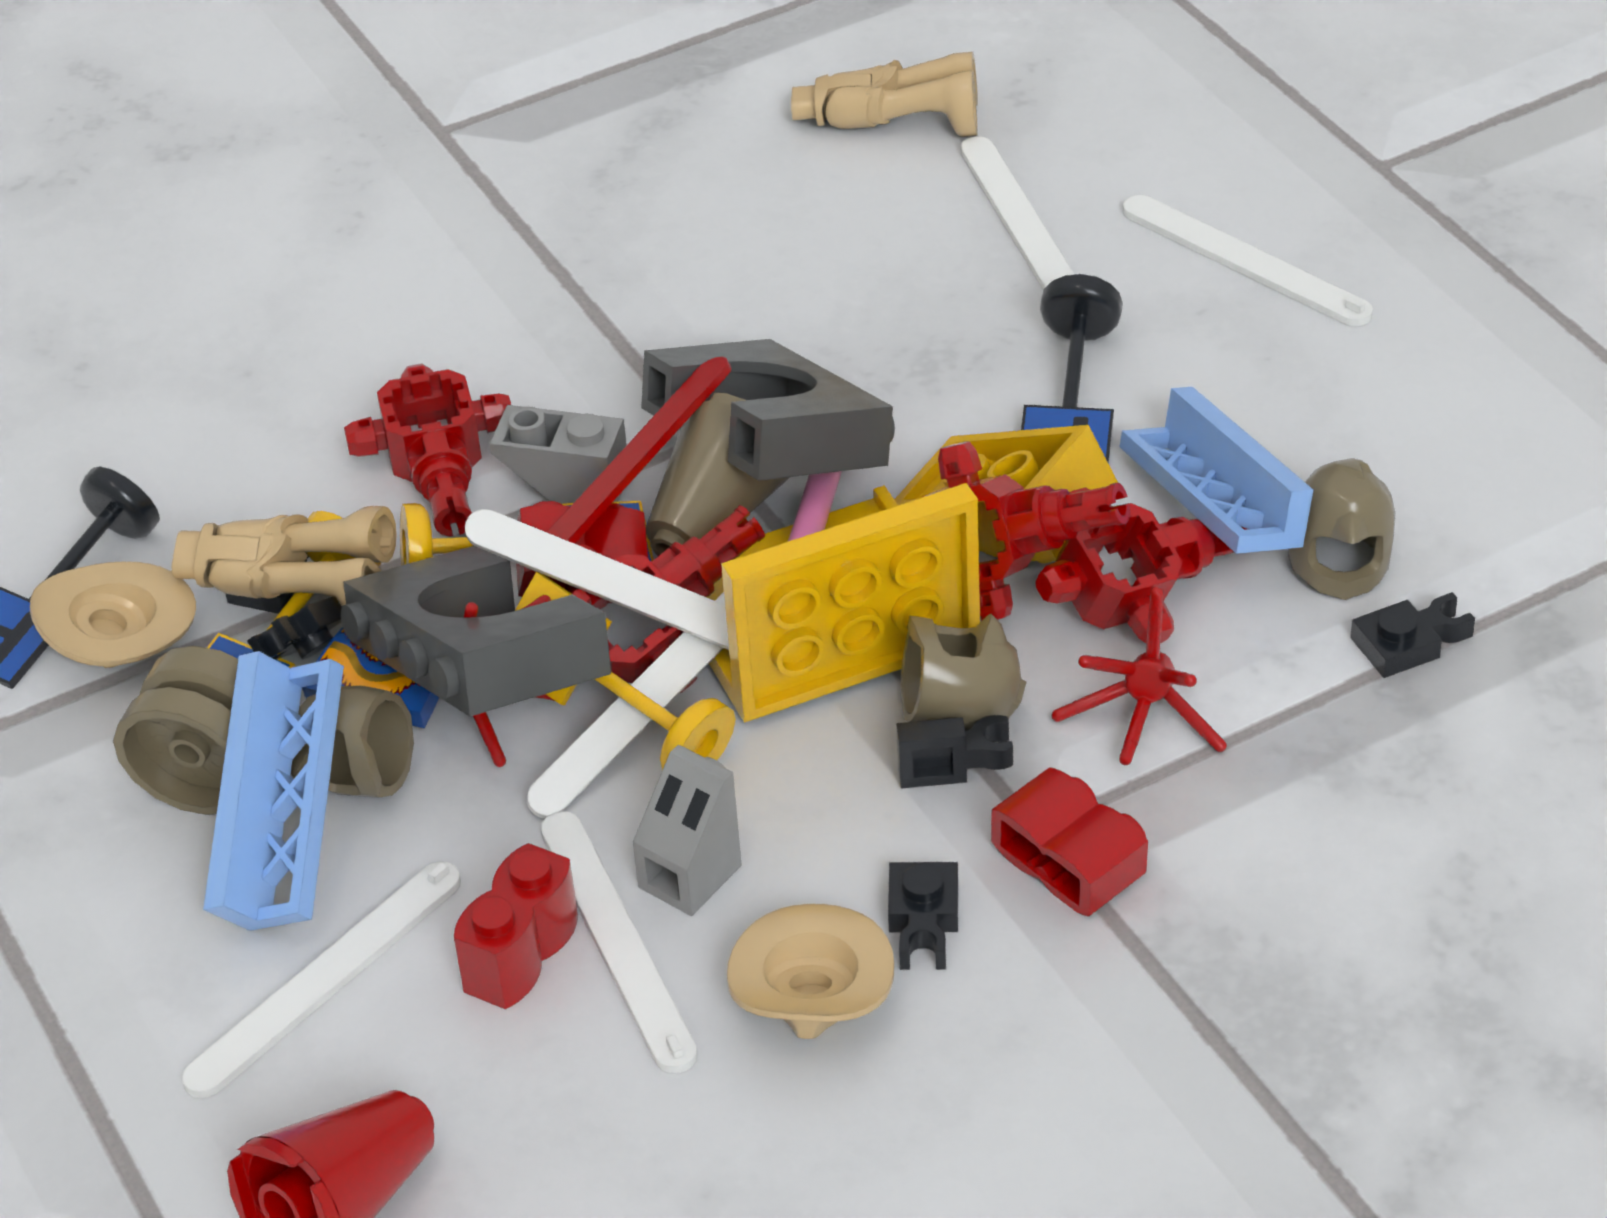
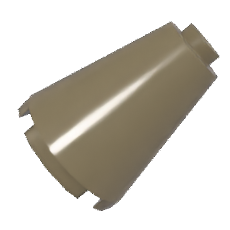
M714 393L711 399L704 401L680 428L646 525V535L650 540L652 550L657 556L667 550L674 542L683 544L692 536L701 539L732 514L739 505L745 507L751 513L789 479L787 477L758 481L728 462L731 402L745 401V399L727 393Z

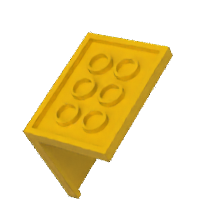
M967 483L901 505L896 503L885 485L873 489L874 498L830 512L825 530L788 541L793 525L765 533L763 540L756 542L736 559L721 563L722 578L714 584V593L706 598L715 601L724 592L729 650L724 648L709 665L744 723L902 669L903 652L910 615L933 619L936 625L954 628H973L980 623L978 498Z

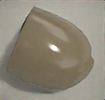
M1355 458L1334 461L1317 468L1305 481L1313 489V496L1304 545L1301 548L1288 549V557L1293 571L1318 592L1347 600L1370 592L1380 583L1389 570L1396 513L1392 495L1386 484L1372 473L1367 463ZM1318 537H1329L1349 544L1364 541L1374 549V555L1371 562L1356 571H1334L1318 562L1316 557V539Z
M989 614L973 628L940 626L934 624L933 619L909 616L901 670V702L904 720L916 722L963 717L965 731H967L978 720L986 716L1003 715L1009 719L1022 701L1027 682L1021 678L1017 649L1007 641L1002 624L992 614Z
M341 686L329 791L340 795L379 798L392 796L403 786L410 771L414 738L411 714L401 696L387 690L367 686ZM316 694L307 697L299 707L298 714L301 717L316 700ZM307 743L292 760L291 775L294 778L308 762L309 745Z

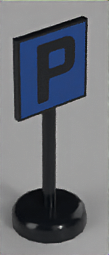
M1074 274L1055 279L1044 288L1040 304V312L1044 323L1054 333L1070 339L1062 406L1024 405L1021 430L1089 425L1108 464L1114 409L1077 407L1084 342L1108 335L1118 326L1121 317L1123 302L1120 293L1111 283L1096 276Z
M101 466L92 468L80 485V493L84 504L96 519L46 579L61 572L74 569L108 528L122 536L134 539L149 535L160 520L158 509L152 500L126 476ZM0 587V684L13 689L49 645L40 636L32 621L30 614L31 597L28 599Z

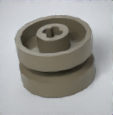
M187 646L169 650L156 660L142 684L139 696L132 700L119 721L113 738L117 759L130 778L154 798L179 810L204 815L217 814L238 664L237 658L220 650L199 646Z

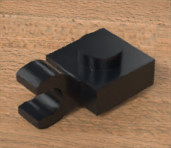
M986 716L978 720L967 731H965L963 717L896 723L898 771L901 789L967 783V769L987 768L1001 770L1013 766V743L1009 741V720L1007 716Z

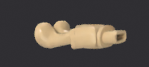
M973 52L953 53L904 69L899 61L893 60L884 66L878 65L868 69L841 72L832 76L826 74L817 77L815 85L792 87L791 111L793 120L816 118L817 126H825L827 119L833 127L854 129L890 123V119L912 113L942 112L947 115L957 135L961 137L978 135L976 106H978V92Z
M367 506L342 519L309 523L307 517L299 514L291 516L279 515L268 519L238 520L221 525L206 523L201 531H179L172 559V574L176 579H195L200 587H215L223 593L235 596L270 599L283 593H317L335 597L343 606L346 604L343 581L380 572L381 569L374 562L388 563L393 557L397 537L396 523L393 513L385 506ZM305 552L343 553L355 557L339 561L304 562L308 556Z

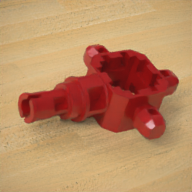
M422 363L407 366L401 374V378L389 380L377 392L381 419L372 420L371 417L353 421L344 427L349 455L356 457L379 455L378 451L387 449L393 475L413 482L416 490L430 502L436 530L441 535L451 537L453 536L451 524L456 523L459 535L465 533L466 521L472 514L466 496L469 481L471 480L472 467L482 458L478 432L484 430L487 431V434L495 432L506 406L511 405L509 395L500 393L480 395V400L472 401L465 375L449 369L433 372L431 368ZM446 419L448 425L442 426L441 421H437ZM418 425V429L422 430L412 432L411 426Z
M970 441L940 448L938 456L941 479H947L948 486L928 494L931 495L967 483L978 498V502H985L987 511L996 509L998 519L992 521L996 540L1004 541L1005 549L997 553L998 559L979 562L980 621L989 614H992L997 620L1011 615L1013 607L1010 584H1004L1003 579L1028 567L1035 553L1060 548L1064 541L1074 539L1078 531L1115 524L1123 525L1129 521L1130 517L1129 503L1111 506V504L1116 503V500L1128 497L1120 483L1070 493L1067 489L1054 490L1050 486H1040L1024 490L1023 486L1006 474L979 480L978 471L982 470L977 451Z
M1084 487L1081 489L1073 490L1070 493L1086 491L1089 489ZM1129 503L1130 517L1126 524H1115L1078 531L1074 539L1066 540L1058 553L1056 562L1046 565L1039 573L1035 581L1036 589L1043 601L1056 604L1071 601L1083 621L1101 629L1128 623L1136 636L1144 643H1147L1150 591L1154 587H1160L1163 590L1160 643H1163L1169 639L1174 631V620L1164 600L1175 582L1181 578L1196 577L1202 571V568L1208 567L1212 563L1214 557L1235 552L1199 519L1188 520L1181 516L1170 518L1167 522L1159 524L1151 511ZM1103 546L1109 554L1118 552L1122 560L1132 558L1134 562L1130 569L1137 578L1132 587L1126 578L1117 580L1113 572L1105 575L1102 574L1101 569L1104 566V562L1099 553Z
M739 505L732 514L701 539L692 536L683 544L674 542L651 562L645 555L621 554L615 561L701 596L708 597L715 591L714 584L722 578L721 563L739 557L756 542L763 540L765 533L755 517L749 520V522L746 518L750 515V512L745 507ZM579 544L583 548L596 552L592 547ZM574 587L576 589L572 593L574 596L600 610L610 603V601ZM666 625L663 629L658 628L645 638L643 645L638 649H635L632 645L625 651L618 644L613 646L608 640L611 672L627 683H633L683 631ZM697 676L680 693L691 686L697 680Z

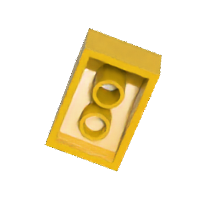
M1089 425L951 436L941 447L970 441L977 451L982 470L978 471L979 480L1006 474L1023 486L1024 490L1040 486H1050L1054 490L1067 489L1071 492L1084 487L1091 490L1118 483ZM940 449L894 499L898 505L922 498L948 486L947 479H941L938 463ZM979 501V551L997 557V553L1005 549L1004 541L996 540L992 521L998 519L996 509L987 511L985 502ZM1062 546L1058 549L1037 552L1031 561H1038L1042 564L1056 561Z

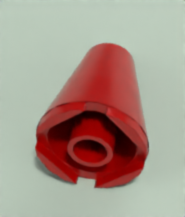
M391 1090L251 1138L237 1149L240 1150V1154L230 1160L227 1169L230 1195L239 1217L375 1218L434 1146L433 1116L428 1107L417 1097L410 1096L399 1090Z

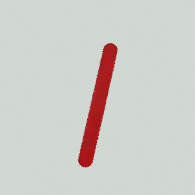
M715 357L701 364L547 533L575 544L729 375L732 367L726 357Z

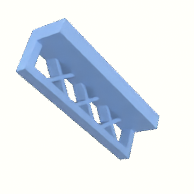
M1171 388L1165 427L1122 430L1119 447L1236 554L1303 547L1313 489L1195 388Z
M260 651L238 657L203 910L249 931L312 920L344 666L340 663L327 659L289 668ZM317 684L316 700L301 717L298 713L302 687ZM307 743L309 745L308 762L293 779L290 776L292 760ZM298 806L301 809L299 827L285 843L282 839L284 822ZM290 870L293 874L290 901L273 905L276 886Z

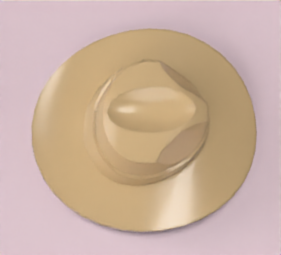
M108 562L64 571L41 582L34 589L30 599L32 621L40 636L51 648L76 662L103 666L104 668L137 662L169 648L189 630L196 612L194 594L183 579L174 578L172 571L161 566L142 562Z
M828 904L793 905L780 908L759 918L737 940L732 949L727 968L728 990L738 1006L758 1016L783 1019L793 1029L795 1035L802 1039H814L838 1021L856 1019L877 1009L886 1000L894 980L893 950L883 930L872 919L862 913L849 908Z

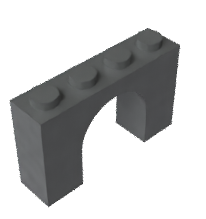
M772 339L644 350L641 408L653 416L701 364L715 357H726L732 367L731 372L705 401H709L714 393H727L745 399V401L731 402L728 462L758 481L888 466L890 443L895 433V424L892 416L893 406Z
M467 547L343 581L346 604L341 608V621L349 640L469 717L611 674L604 611L573 594L515 611L510 561L478 547ZM469 602L476 603L478 605L477 617L463 618L466 605Z

